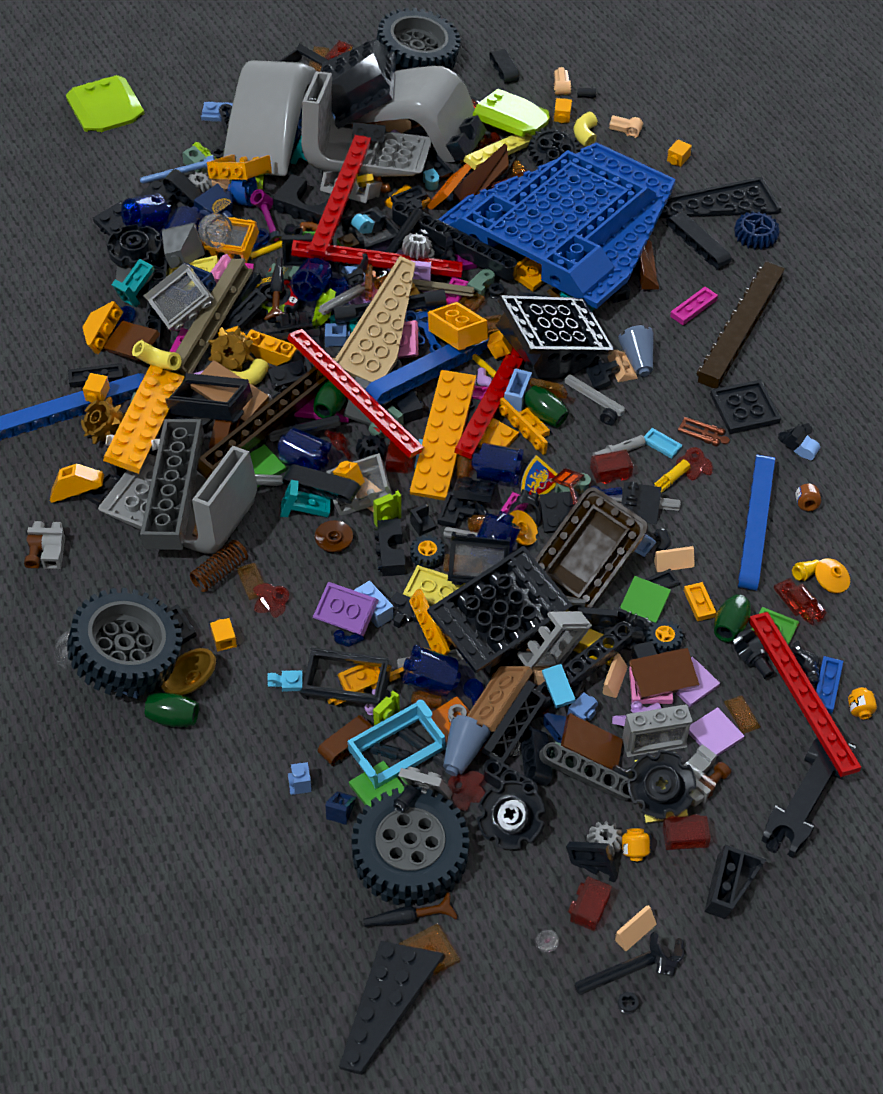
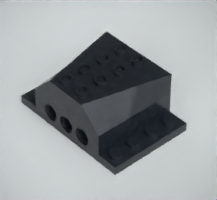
M375 39L322 62L321 72L332 73V112L335 115V126L338 129L393 99L396 55L393 51L389 53L385 46Z
M501 295L498 299L504 313L495 326L538 378H566L569 374L574 375L588 367L597 354L611 355L614 351L584 298Z
M522 546L428 608L427 613L475 674L485 668L487 675L490 677L492 673H496L500 666H507L517 659L518 652L529 649V641H537L539 644L544 640L539 634V627L546 626L551 632L553 631L554 623L547 615L549 612H568L572 609L573 605L525 546Z

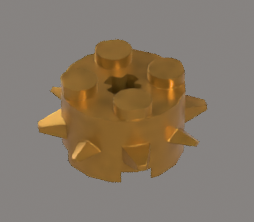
M223 327L219 328L220 337L215 340H208V343L212 345L211 356L208 358L209 361L214 360L228 370L235 369L242 372V364L246 361L254 360L250 356L251 348L249 347L254 343L253 340H246V337L240 333L241 328H237L235 332H227ZM230 347L232 348L231 351L234 352L232 354L228 351V348Z
M108 397L105 401L95 400L90 403L85 409L87 413L84 419L81 420L82 428L85 431L84 437L91 435L93 444L96 445L100 440L106 442L107 435H115L124 418L123 413L119 409L121 405L114 407L111 397Z

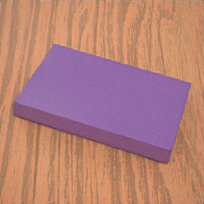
M328 582L312 618L364 636L379 600Z

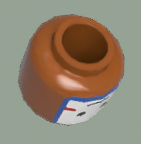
M803 484L796 490V501L800 509L803 511H813L820 506L821 495L817 486L814 484Z

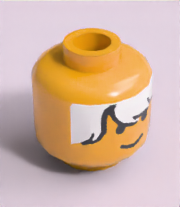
M857 688L848 696V704L853 716L864 720L870 718L876 712L877 705L872 691L866 688Z
M640 828L627 829V832L622 835L623 854L630 857L631 861H642L643 857L650 853L649 834Z

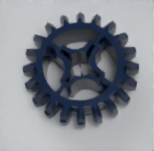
M752 211L751 214L746 212L745 215H741L737 219L734 233L737 242H741L742 246L747 244V248L753 246L754 250L757 247L762 250L763 246L768 249L769 245L773 246L776 243L780 228L776 219H772V215L767 216L766 213L761 214L760 212L755 213Z

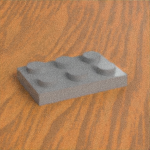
M414 767L400 769L399 777L406 785H412L415 788L421 787L424 794L429 789L433 791V796L437 797L439 793L444 796V799L451 800L453 792L444 782L445 780L440 778L441 775L433 772H428V775L420 773L421 770Z

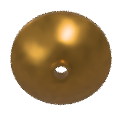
M198 648L179 656L167 681L164 680L161 686L165 693L187 695L198 690L209 680L214 672L216 665L214 654L209 649Z

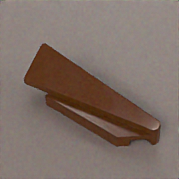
M506 143L453 190V200L459 203L471 194H474V196L478 195L481 190H488L509 168Z
M648 240L637 262L639 281H641V289H659L652 242Z

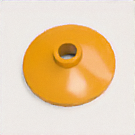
M521 510L512 511L507 516V530L517 543L529 546L537 540L535 536L538 534V530L531 516Z
M827 558L817 563L815 576L824 589L832 593H842L848 589L850 576L847 569L840 562Z

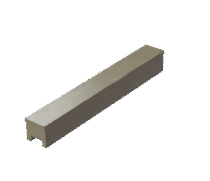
M231 259L211 292L214 298L211 302L212 304L208 308L200 310L176 350L182 361L180 368L174 370L177 374L186 375V373H193L209 346L208 340L213 339L253 270L245 265V259Z

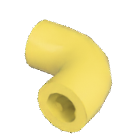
M587 112L577 119L573 128L575 138L584 147L594 144L596 141V135L590 131L591 128L597 125V118L592 112Z
M142 340L138 341L132 349L133 356L152 366L166 370H177L181 366L182 361L178 353L157 349Z
M254 359L250 368L246 371H230L242 379H248L249 383L255 386L266 376L269 365L262 359Z

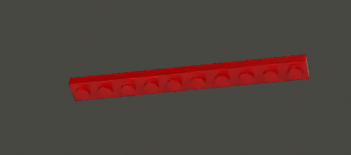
M359 135L354 136L309 246V254L326 257L371 144V138Z
M293 240L291 256L349 264H360L363 260L362 254L366 253L368 255V266L382 267L384 269H392L399 256H402L411 261L431 262V274L458 278L462 276L463 262L427 257L416 259L404 254L330 245L326 257L309 254L311 242Z
M303 329L288 335L287 339L408 458L422 452L424 447Z
M513 347L511 353L507 354L457 443L454 453L472 459L500 406V399L504 397L514 369H520L524 362Z
M764 612L750 616L749 623L840 777L860 772L861 766L769 613Z

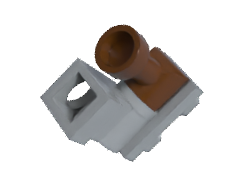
M35 521L32 528L28 527L27 543L30 551L29 555L25 557L24 566L27 568H39L40 558L38 553L43 551L41 554L43 569H61L65 543L62 523L53 522L51 528H45V524L42 521ZM48 561H56V564L51 565Z
M703 744L697 749L693 757L683 765H691L696 777V790L690 791L689 794L693 797L691 803L693 807L701 802L705 803L713 795L718 781L726 779L731 774L728 765L718 762L714 767V773L710 776L706 775L714 766L717 755Z

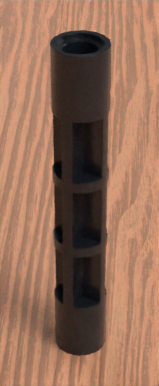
M439 289L423 292V294L411 295L407 311L446 306L445 290ZM371 302L333 307L336 324L357 321L362 317Z

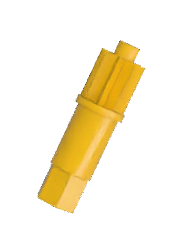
M683 459L667 474H664L654 483L655 486L662 487L661 492L665 491L674 481L691 468L689 462Z

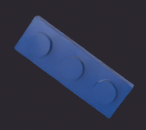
M823 656L816 693L828 713L832 714L843 661Z

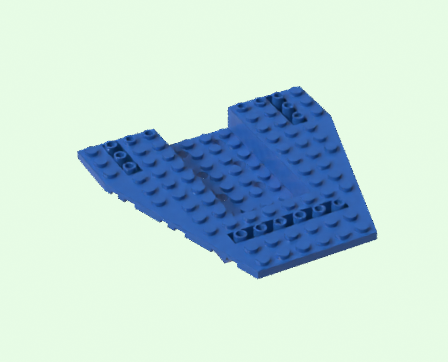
M596 142L580 149V152L576 154L567 150L557 159L539 166L538 170L524 172L521 177L514 176L495 184V187L490 190H481L478 195L474 196V194H471L438 220L493 248L500 243L542 265L541 281L574 298H584L588 305L597 309L628 282L675 186L676 179Z

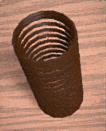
M230 541L219 552L217 551L206 562H203L200 567L190 572L192 583L196 587L200 585L195 577L196 575L205 587V589L202 587L201 592H207L208 588H212L215 583H218V580L221 581V578L231 573V570L233 571L234 568H237V565L240 566L241 563L248 559V552L239 541ZM233 544L237 545L242 550L246 558L242 556L240 551L236 547H234ZM229 561L232 564L233 569L230 568V565L228 564ZM222 566L224 567L223 569H225L226 574H224L221 568ZM219 569L221 570L223 577L220 575L218 571ZM214 572L218 573L220 579L217 578ZM209 576L211 577L210 579H212L213 584H211L210 580L208 579Z

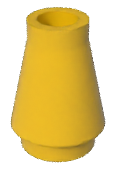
M813 560L796 563L792 568L794 578L802 581L808 579L815 573V567L819 561Z

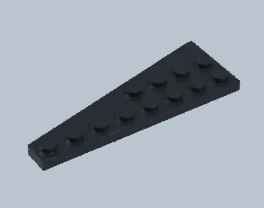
M758 177L671 195L660 217H670L680 211H683L688 216L745 215L746 212L751 214L752 211L755 213L760 212L761 214H778L781 211V207L764 179Z

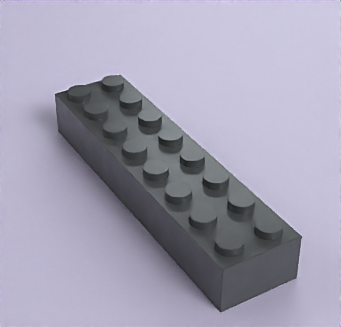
M164 419L140 532L144 549L183 550L197 476V465L204 439L201 419Z

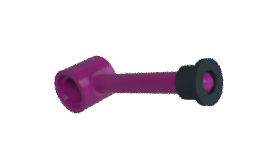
M255 190L251 194L250 201L263 212L270 231V243L274 244L282 241V235L276 230L269 212L273 205V199L263 190Z

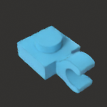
M282 671V676L276 673H268V687L282 686V692L300 691L302 689V671Z

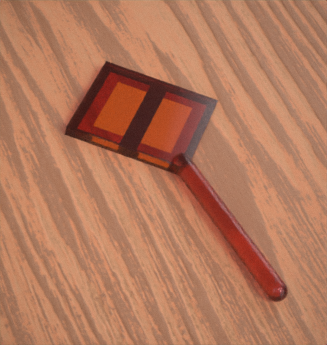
M565 468L552 478L551 481L569 487L574 505L576 504L577 499L573 485L582 479L584 474Z

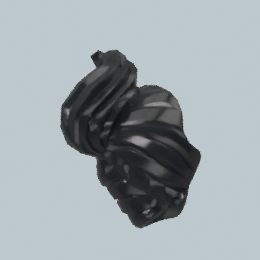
M797 640L792 645L791 651L810 683L816 685L819 683L820 677L819 668L817 667L819 663L818 656L803 650L800 642Z

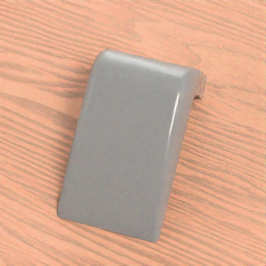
M259 60L246 62L238 79L223 157L235 154V161L240 162V158L246 156L248 161H250L254 157L260 158L270 155L272 174L264 173V175L285 176L288 172L302 101L316 70L304 63Z
M442 66L418 67L395 71L393 99L347 125H351L353 122L370 123L412 119L417 121L426 130L438 156L445 163L455 162L445 145L452 136L462 134L459 126L466 118L473 116L475 108L465 84L452 70Z
M316 71L302 101V149L305 159L316 169L340 173L353 141V127L343 126L338 129L335 126V119L332 115V73ZM385 131L384 142L371 141L358 175L412 176L422 173L431 140L425 136Z
M232 446L208 479L197 471L183 547L204 554L216 553L223 547L255 501L257 480L249 451ZM148 454L139 474L127 470L99 505V511L141 530L156 456Z

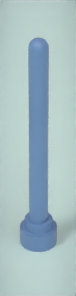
M214 155L207 156L204 161L175 169L186 173L207 168V162L215 160ZM173 169L141 177L140 182L148 183L163 179Z

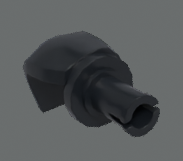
M749 629L740 632L733 641L735 651L748 667L755 666L763 678L768 679L775 672L765 660L768 655L767 651L753 630Z

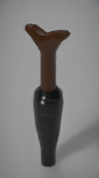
M281 257L276 258L272 274L270 291L273 293L272 309L264 318L266 321L279 316V314H285L279 309L280 294L284 291L283 259Z
M448 892L443 901L438 905L417 909L412 906H404L373 917L363 918L364 927L409 924L418 917L434 914H445L457 920V914L450 906L451 896Z

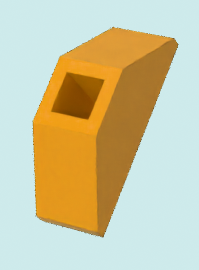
M113 301L91 312L82 327L87 345L96 354L101 352L123 314L121 308Z
M252 329L246 335V340H253L254 342L249 346L251 353L257 359H262L275 366L291 360L298 350L291 343Z
M80 464L60 469L51 490L50 502L62 501L68 497L80 495L92 489H98L103 485L104 473Z

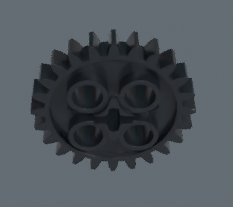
M546 127V131L541 128L540 133L536 131L535 135H532L529 142V156H533L532 161H537V166L557 159L567 150L575 154L580 152V143L576 142L577 138H572V133L567 135V130L561 132V128L556 130L553 127L550 130Z

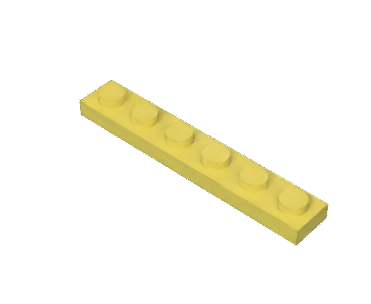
M525 133V137L515 134L466 155L464 162L468 163L475 170L504 143L507 144L508 155L528 147L532 135Z

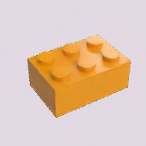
M458 302L428 312L429 331L458 350H463L468 346L480 344L482 341L488 340L487 320Z

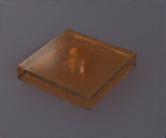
M438 923L399 943L400 945L444 953V960L437 965L432 976L460 962V958Z

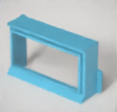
M418 700L413 705L347 741L349 753L353 755L371 780L375 789L398 777L401 768L415 767L446 749L445 736L431 719L432 711L423 700ZM419 720L435 742L377 775L361 752Z

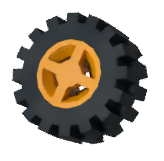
M422 535V538L417 537L416 541L413 540L410 547V558L416 567L419 565L428 569L430 567L435 569L436 565L440 566L441 562L444 561V544H442L440 539L438 540V537L434 536L432 538V535H428V537Z
M663 619V622L657 620L656 623L653 622L649 626L646 642L652 641L656 652L659 654L679 650L683 638L682 629L679 628L677 623L674 625L671 620L670 622H667V619Z

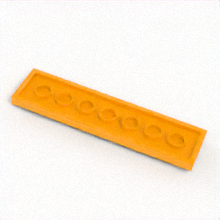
M149 366L104 455L103 461L137 474L140 473L152 448L151 440L156 439L169 412L165 399L169 398L182 384L184 376L157 366Z
M441 370L422 441L424 448L419 453L410 495L445 501L458 454L454 453V450L464 432L477 380L476 375Z

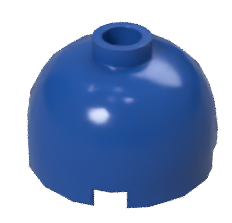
M256 177L249 178L248 180L232 179L228 185V191L232 193L233 201L241 206L251 207L253 205L250 197L257 190Z

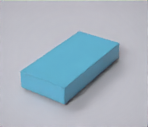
M651 428L644 436L645 444L671 459L682 448V444L654 428Z
M559 664L543 669L542 675L555 708L574 703L575 697L562 665Z

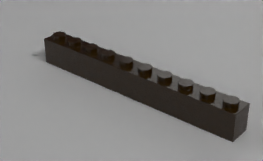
M767 261L763 267H759L756 274L757 277H753L750 288L745 290L743 299H740L738 302L737 310H733L730 317L731 320L726 322L724 332L719 333L717 343H714L711 347L710 355H706L703 362L704 365L699 367L696 374L699 376L698 383L713 389L719 388L782 281L785 268Z
M314 366L202 455L198 461L197 471L208 479L232 446L246 451L252 449L314 399L321 387L329 380Z

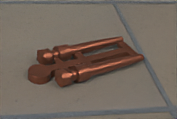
M684 417L678 428V431L700 439L705 443H711L716 447L719 445V440L722 444H728L730 441L727 436H723L725 429ZM686 422H690L705 429L701 430L696 427L687 425ZM683 428H687V429L693 430V431H695V432H691V431L685 430V429H683Z

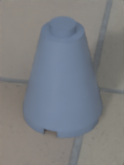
M643 325L627 328L622 336L621 334L619 335V343L635 373L641 377L648 376L653 371V330L650 327L646 329Z
M457 715L456 718H452L443 763L446 773L452 776L463 774L489 739L491 731L487 726L483 724L480 727L477 725V720L463 715Z

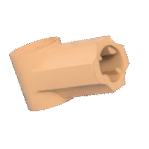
M559 67L554 71L555 95H570L571 81L568 79V71L564 67Z
M612 116L609 129L625 132L627 136L630 135L637 138L643 127V121L638 117L626 119Z

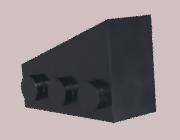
M725 844L717 856L704 912L726 919L766 859Z

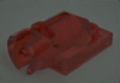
M789 578L774 585L773 589L795 616L801 615L811 625H814V618L820 622L825 617L826 611L821 604H818L817 599L812 596L804 584L796 586L792 579Z

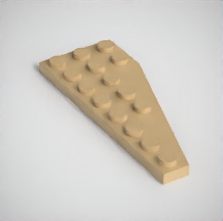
M399 256L335 358V361L350 376L373 382L389 374L396 364L415 272V262Z

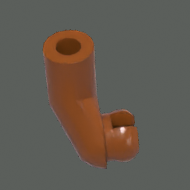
M374 176L375 181L382 182L381 176ZM382 182L380 192H390L389 183L383 184Z
M301 222L299 224L303 231H307V229L316 231L318 224L314 222Z

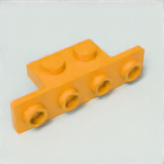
M504 397L501 398L499 406L501 415L505 416L511 425L516 427L522 433V436L533 444L536 450H539L543 455L546 454L548 442L544 437L549 435L550 429L528 407L518 412Z
M417 589L409 602L436 661L442 662L450 652L449 647L452 643L427 613V609L430 606L422 589Z
M359 664L338 673L337 676L344 690L365 693L364 689L371 687L372 690L376 689L380 669L377 666ZM401 667L392 671L389 681L392 682L400 678V673L405 671L404 668ZM337 699L328 700V704L335 703V706L345 702L344 700Z

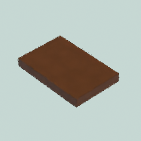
M122 321L104 344L103 349L113 354L141 361L132 354L134 345L142 340L152 346L160 333L155 329Z
M688 648L632 659L629 662L641 700L697 688L700 685Z
M571 713L566 716L561 746L612 770L615 764L619 766L623 739Z

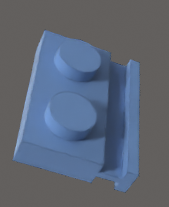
M204 102L201 120L221 121L219 107L222 104L232 106L233 103Z

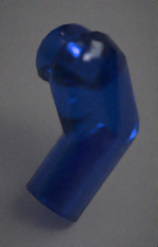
M342 630L334 632V641L343 646L350 647L364 640V637L358 634L348 636L344 635Z

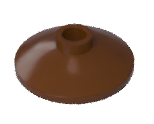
M331 520L324 522L315 532L317 545L328 552L342 551L353 540L352 529L342 521Z

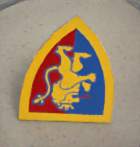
M535 455L524 471L521 491L522 489L527 490L530 495L532 492L539 495L547 494L556 486V483L552 482V480L559 474Z

